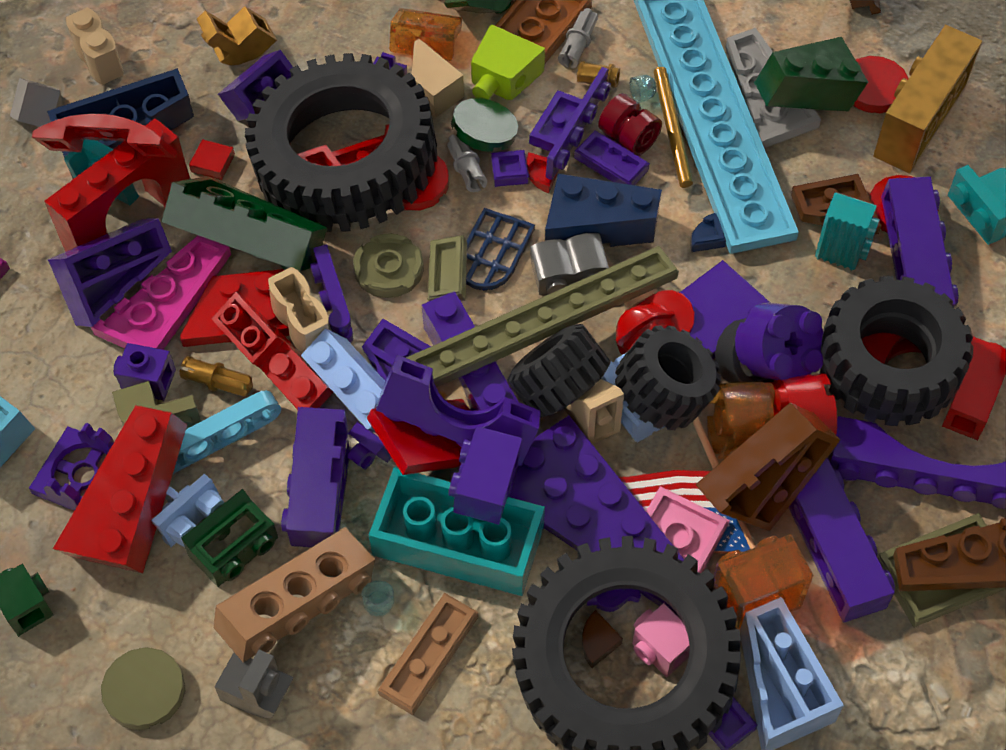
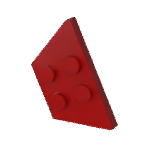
M284 269L212 276L180 335L182 346L190 347L232 342L211 318L235 292L247 300L284 336H290L289 327L281 323L272 310L268 282L270 277L284 271Z

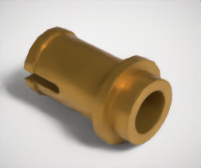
M581 61L577 72V82L592 84L600 69L605 67L609 69L607 82L611 83V87L617 88L620 80V68L615 67L612 63L609 66Z

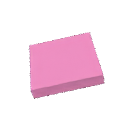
M661 486L646 510L672 545L678 548V552L684 559L689 554L698 560V572L700 574L707 567L714 554V550L730 520Z

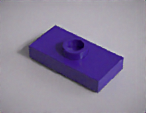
M596 130L574 151V158L612 182L636 185L649 171V162Z

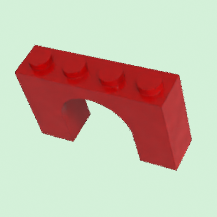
M155 118L145 126L177 151L176 158L143 156L124 141L44 200L65 252L108 234L106 216L112 202L122 190L138 180H142L146 192L166 207L172 182L190 179L179 137Z
M877 333L862 339L867 351L885 365L892 358L903 353H922L911 341L895 334ZM973 336L971 341L974 347L973 358L960 388L951 402L942 427L978 441L1006 375V349L997 343L987 342Z

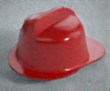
M662 290L626 310L619 318L616 326L615 341L621 355L628 352L647 329L652 330L654 326L661 325L664 329L667 326H674L677 331L681 332L683 329L690 333L695 318L691 302L682 293L674 290Z

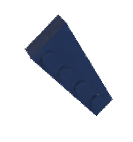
M178 68L47 111L51 122L74 115L107 114L124 117L144 126L156 118L169 130L175 129L194 117L189 94ZM97 140L112 149L124 142ZM62 151L64 158L69 152Z

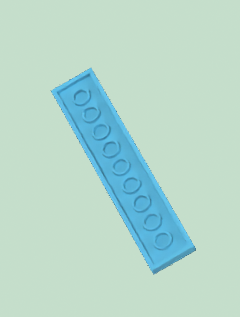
M634 0L658 67H665L667 70L677 117L712 209L719 218L729 253L733 254L796 241L799 231L704 0Z

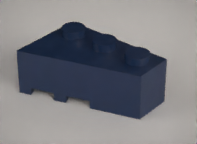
M558 174L545 227V241L554 239L566 240L580 234L598 233L600 234L602 244L609 243L610 247L653 243L662 190Z

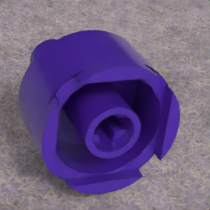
M762 303L752 307L747 312L750 315L745 322H740L735 337L736 353L741 364L746 365L751 374L761 378L785 380L808 375L822 368L823 354L821 353L823 328L822 318L817 312L800 305Z

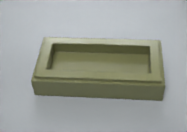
M464 235L430 241L428 301L453 291L456 292L460 301H465L467 241Z

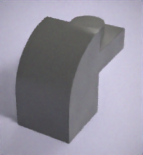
M262 650L257 651L254 659L250 658L244 663L233 653L215 685V690L220 701L258 717L272 718L291 685L293 677L279 671L274 656Z

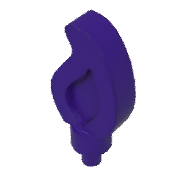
M637 589L611 590L595 596L586 603V606H596V608L602 611L614 612L628 601L638 603L641 594Z

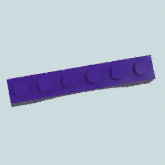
M841 416L837 417L836 436L840 439V442L830 453L828 460L833 469L839 470L843 480H865L875 482L881 487L891 488L897 486L913 489L923 495L940 494L951 496L961 502L977 501L992 504L999 509H1006V461L998 464L978 466L950 464L926 457L907 448L888 435L877 423Z

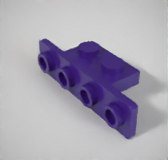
M605 67L600 69L583 99L557 90L530 133L529 144L550 152L547 157L546 178L553 180L559 169H565L569 161L571 148L573 146L578 147L582 140L586 123L591 124L596 116L598 103L600 101L605 102L611 88V83L607 82L609 69Z

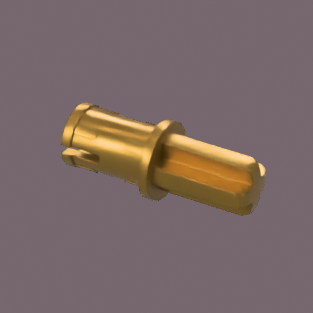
M187 356L181 363V366L190 369L188 371L180 369V378L207 385L211 391L220 389L244 397L248 396L253 388L250 375L227 369L220 362L210 364Z

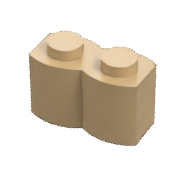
M85 8L67 16L66 24L76 53L87 64L91 77L99 84L104 85L123 76L124 71L112 35L103 29L97 13L90 8Z
M290 267L268 279L271 306L278 320L289 327V334L293 344L303 353L325 328L329 330L328 315L320 301L310 295L309 285L305 277L298 270Z

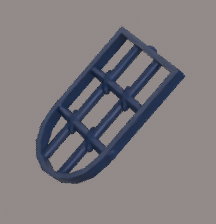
M484 208L467 239V251L475 235L485 238V241L478 254L474 256L467 253V259L474 262L466 275V285L483 291L497 289L504 285L515 272V268L535 230V224ZM486 215L496 218L490 231L486 233L478 231ZM501 220L513 224L507 238L504 237V239L493 236ZM519 226L529 229L521 245L511 242ZM493 241L502 244L503 246L496 260L489 261L482 258L489 243ZM511 247L517 249L518 252L509 268L500 265V262L506 250H509ZM483 264L491 267L484 283H477L471 280L477 266ZM499 270L507 272L503 278L490 283L495 272Z

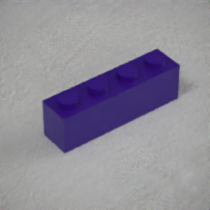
M931 176L888 179L881 198L896 280H902V277L914 278V283L924 285L926 282L934 286V291L939 295L945 293L952 299V307L954 308L958 304V288L951 282L952 258L951 254L945 251L946 227L944 221H939L940 197L938 190H933Z
M826 458L788 508L844 623L887 609L894 595L895 584L890 572L886 569L883 570L877 558L878 552L873 538L865 534L860 524L861 517L856 504L853 501L849 502L844 492V481L839 470L833 469L828 458Z

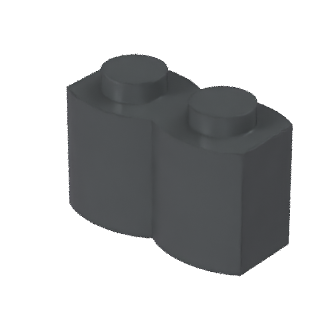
M598 233L580 234L566 240H546L530 246L531 264L539 295H549L609 268L601 237Z

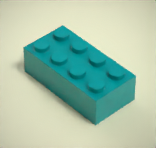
M393 468L368 535L372 556L523 596L544 530V506L508 497L500 525L453 513L454 497L448 496L451 482L419 473L402 475L399 468Z

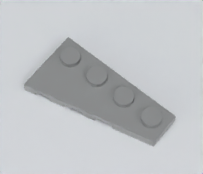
M756 28L727 38L726 49L739 88L764 148L819 128L821 118L814 109L766 106L754 82L773 51Z

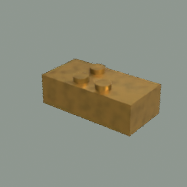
M945 24L924 57L918 56L915 59L909 72L910 78L908 80L903 78L900 81L894 94L896 99L885 114L873 157L909 174L911 173L966 88L982 40Z

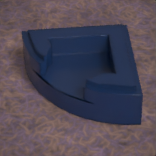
M717 213L704 217L703 221L695 228L691 237V252L724 248L726 246V238Z

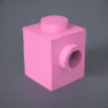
M664 603L654 612L651 609L646 610L636 620L632 642L636 655L645 664H653L667 678L689 658V639L682 620Z

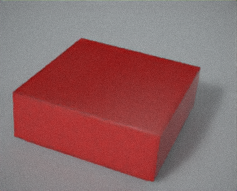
M202 139L189 163L190 171L222 180L235 156L234 148Z

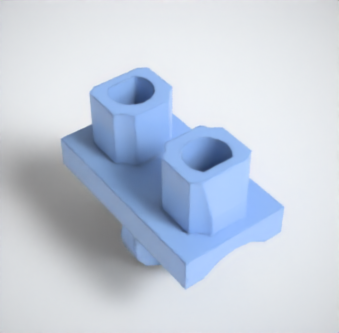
M203 474L191 486L187 485L179 493L169 487L165 498L168 502L163 506L162 511L152 519V522L161 533L162 539L167 545L172 547L177 543L184 547L181 537L193 529L202 519L208 517L223 505L224 501L219 495L212 479Z

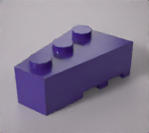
M159 218L141 219L52 257L48 261L75 325L93 327L100 320L99 317L113 304H117L137 281L145 278L172 250Z
M298 407L292 453V474H289L287 481L289 505L288 508L283 509L281 520L282 531L287 532L291 546L312 548L340 531L350 461L347 455L351 450L345 410Z

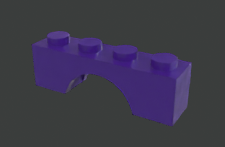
M455 291L422 304L423 327L433 345L475 327ZM495 361L459 377L471 411L490 408L504 397L519 402Z
M396 355L376 407V411L383 413L393 421H405L420 427L427 434L441 435L454 440L461 447L465 439L472 440L476 426L522 438L518 466L522 465L539 430L540 410L507 397L484 410L469 411L457 408L448 403L439 394L434 383L433 368L400 355Z

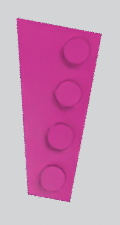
M197 235L166 262L167 267L156 276H149L141 283L142 289L129 300L126 298L121 300L114 306V313L104 321L100 319L91 327L93 334L122 348H125L127 343L164 350L201 298L211 277L217 276L231 256L229 246Z

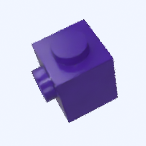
M127 343L122 356H118L115 361L113 372L121 389L149 381L155 398L164 401L176 368L170 351Z

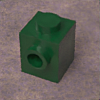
M23 563L0 573V610L18 637L54 616L43 597L50 593L38 572L30 576Z

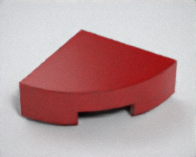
M528 152L527 169L530 181L538 189L550 193L558 172L553 180L546 178L547 157Z

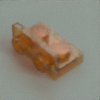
M400 8L391 20L389 50L393 53L413 55L414 42L420 39L443 59L451 61L454 57L455 40L462 30V17Z

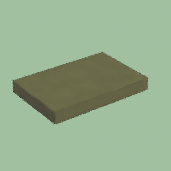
M979 513L877 555L883 570H888L895 584L894 595L913 628L1006 589L979 588L899 591L893 557L896 548L942 535L946 537L962 533L964 529L978 525L980 528L987 526Z

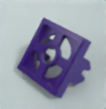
M85 423L80 430L67 426L30 485V492L35 496L75 511L83 497L80 496V492L86 490L98 471L97 464L103 454H108L114 443L113 438L102 428H99L97 432L94 431L89 423ZM91 448L85 460H80L76 463L63 460L65 455L76 449ZM87 466L94 469V476L88 482L78 483L74 481V474L81 467ZM55 471L68 475V479L71 482L70 485L65 483L62 487L54 477Z

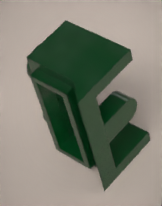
M241 489L181 537L190 559L219 587L224 582L237 578L244 570L245 565L257 555L262 556L273 547L275 540L278 539L275 524L249 498L244 489ZM246 515L255 525L215 558H212L204 548L216 538L220 541L224 540L231 532L230 527Z

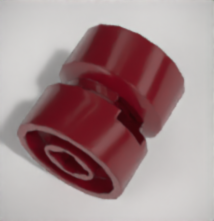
M621 93L605 106L600 115L598 127L613 140H619L622 147L640 156L655 143L662 129V121L649 110H641L638 102L627 94Z

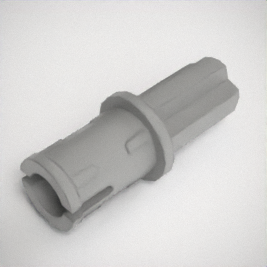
M590 8L580 12L574 27L566 33L567 41L558 56L559 63L564 67L568 68L572 60L570 67L576 68L584 49L591 43L590 35L598 20V15L592 12Z
M451 135L447 146L454 159V169L461 174L468 191H481L476 180L478 179L481 186L485 188L487 178L479 166V156L471 150L470 146L460 141L457 136Z

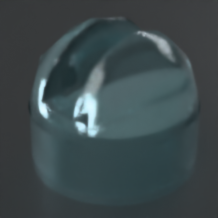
M638 75L630 78V91L636 102L648 101L654 97L657 87L654 78L649 75Z
M384 581L368 583L362 590V603L365 610L370 615L377 617L389 613L394 604V590L392 586Z

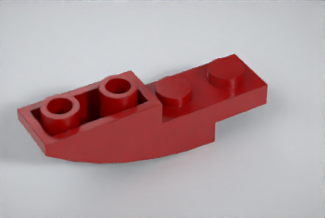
M237 292L211 318L245 357L265 373L297 410L298 407L320 408L334 393L301 357L302 353Z

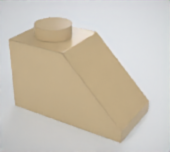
M416 40L413 50L412 75L415 77L416 85L421 84L424 89L425 97L429 101L431 115L436 118L464 97L463 74L422 40Z
M600 379L589 391L568 405L566 413L588 440L594 444L620 432L624 393L621 388Z

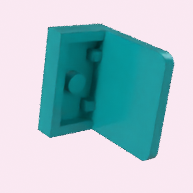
M969 165L957 169L947 196L988 245L1005 238L1006 168H999L981 177Z

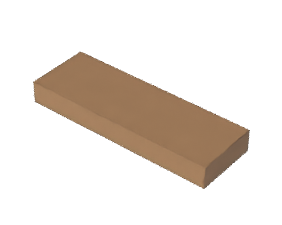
M444 593L379 687V696L409 714L414 715L478 619V612Z

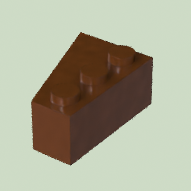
M789 403L695 485L719 513L770 532L837 446L840 439L814 413Z

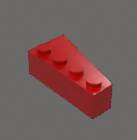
M135 405L53 549L72 558L143 574L157 529L152 519L163 509L167 495L166 492L171 482L187 424L171 412Z

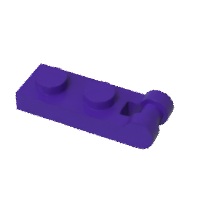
M326 244L315 247L313 250L316 262L310 263V268L315 284L322 283L324 290L319 292V297L326 312L331 311L329 315L331 331L352 343L354 338L351 318L328 246Z

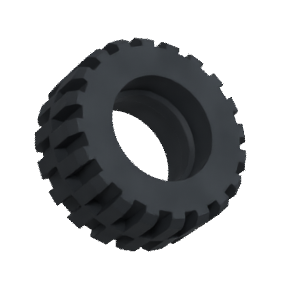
M893 276L880 277L878 282L868 279L859 282L858 288L850 287L842 293L841 299L835 301L823 330L821 344L823 365L819 372L825 373L831 383L829 392L831 395H834L835 400L842 399L845 402L844 408L852 414L858 411L865 415L864 420L873 423L876 419L884 420V425L898 426L899 421H905L906 425L918 424L922 417L931 419L939 414L941 408H947L954 399L956 392H958L969 369L974 347L971 344L973 339L971 328L969 325H964L966 317L959 307L956 309L952 307L953 300L945 293L939 295L934 291L935 287L926 282L924 285L914 283V278L902 277V280H894ZM877 333L899 335L918 347L927 364L913 369L890 367L875 359L865 348L862 339Z

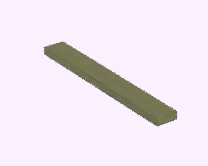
M657 246L406 358L433 368V378L437 388L550 337L566 327L581 323L677 279L679 270L662 248Z

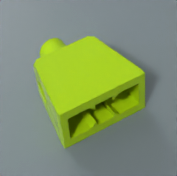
M491 24L471 61V79L475 85L472 89L473 95L476 98L490 100L493 94L506 100H513L544 72L545 48Z

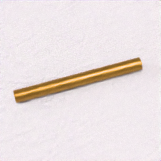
M658 67L654 69L653 73L679 186L681 188H688L693 185L669 78L666 68Z

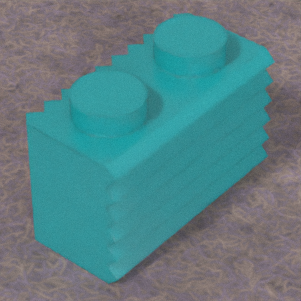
M835 192L825 216L815 253L816 259L822 258L824 262L829 261L830 264L836 263L837 266L849 267L851 271L856 269L859 259L866 261L880 219L873 217L877 205Z

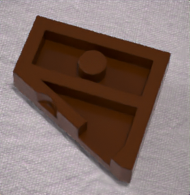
M859 174L793 186L791 197L801 221L823 226L835 192L871 203ZM880 222L878 224L875 235L879 234L881 228Z

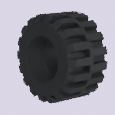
M583 324L572 325L550 336L525 355L514 366L507 381L525 405L540 410V417H545L562 410L589 391L603 377L610 365V360Z
M660 325L654 326L652 330L647 329L621 359L615 372L618 375L615 379V384L624 393L623 401L628 403L627 408L630 412H636L640 416L639 419L644 423L649 421L653 424V427L661 429L663 426L667 430L687 427L714 399L720 389L718 385L721 383V375L717 373L720 368L717 361L711 358L713 354L709 348L705 349L702 346L703 342L697 337L694 339L690 336L689 332L683 329L681 332L677 331L674 326H667L664 329Z

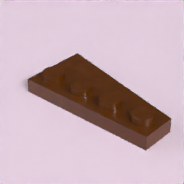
M1006 518L1001 519L999 523L980 528L978 525L964 529L962 533L948 537L942 535L896 548L893 557L899 591L1006 588Z

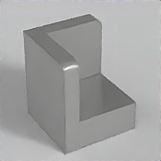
M19 78L10 117L39 127L50 123L47 111L56 108L60 90L52 86Z

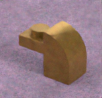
M246 6L227 23L206 10L197 18L203 31L201 33L202 38L214 49L219 61L226 65H240L257 59L277 41L266 19Z

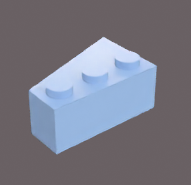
M780 597L746 612L740 628V635L755 719L758 724L757 730L761 750H775L835 723L844 705L783 598Z

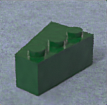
M837 37L772 52L754 84L766 106L849 112L868 84V80L844 39Z

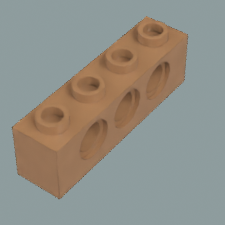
M345 527L216 605L213 628L244 663L256 655L258 650L266 653L270 651L276 641L287 634H297L308 624L309 620L320 613H330L348 595L352 593L359 594L364 591L372 581L375 558ZM259 615H269L271 618H263Z

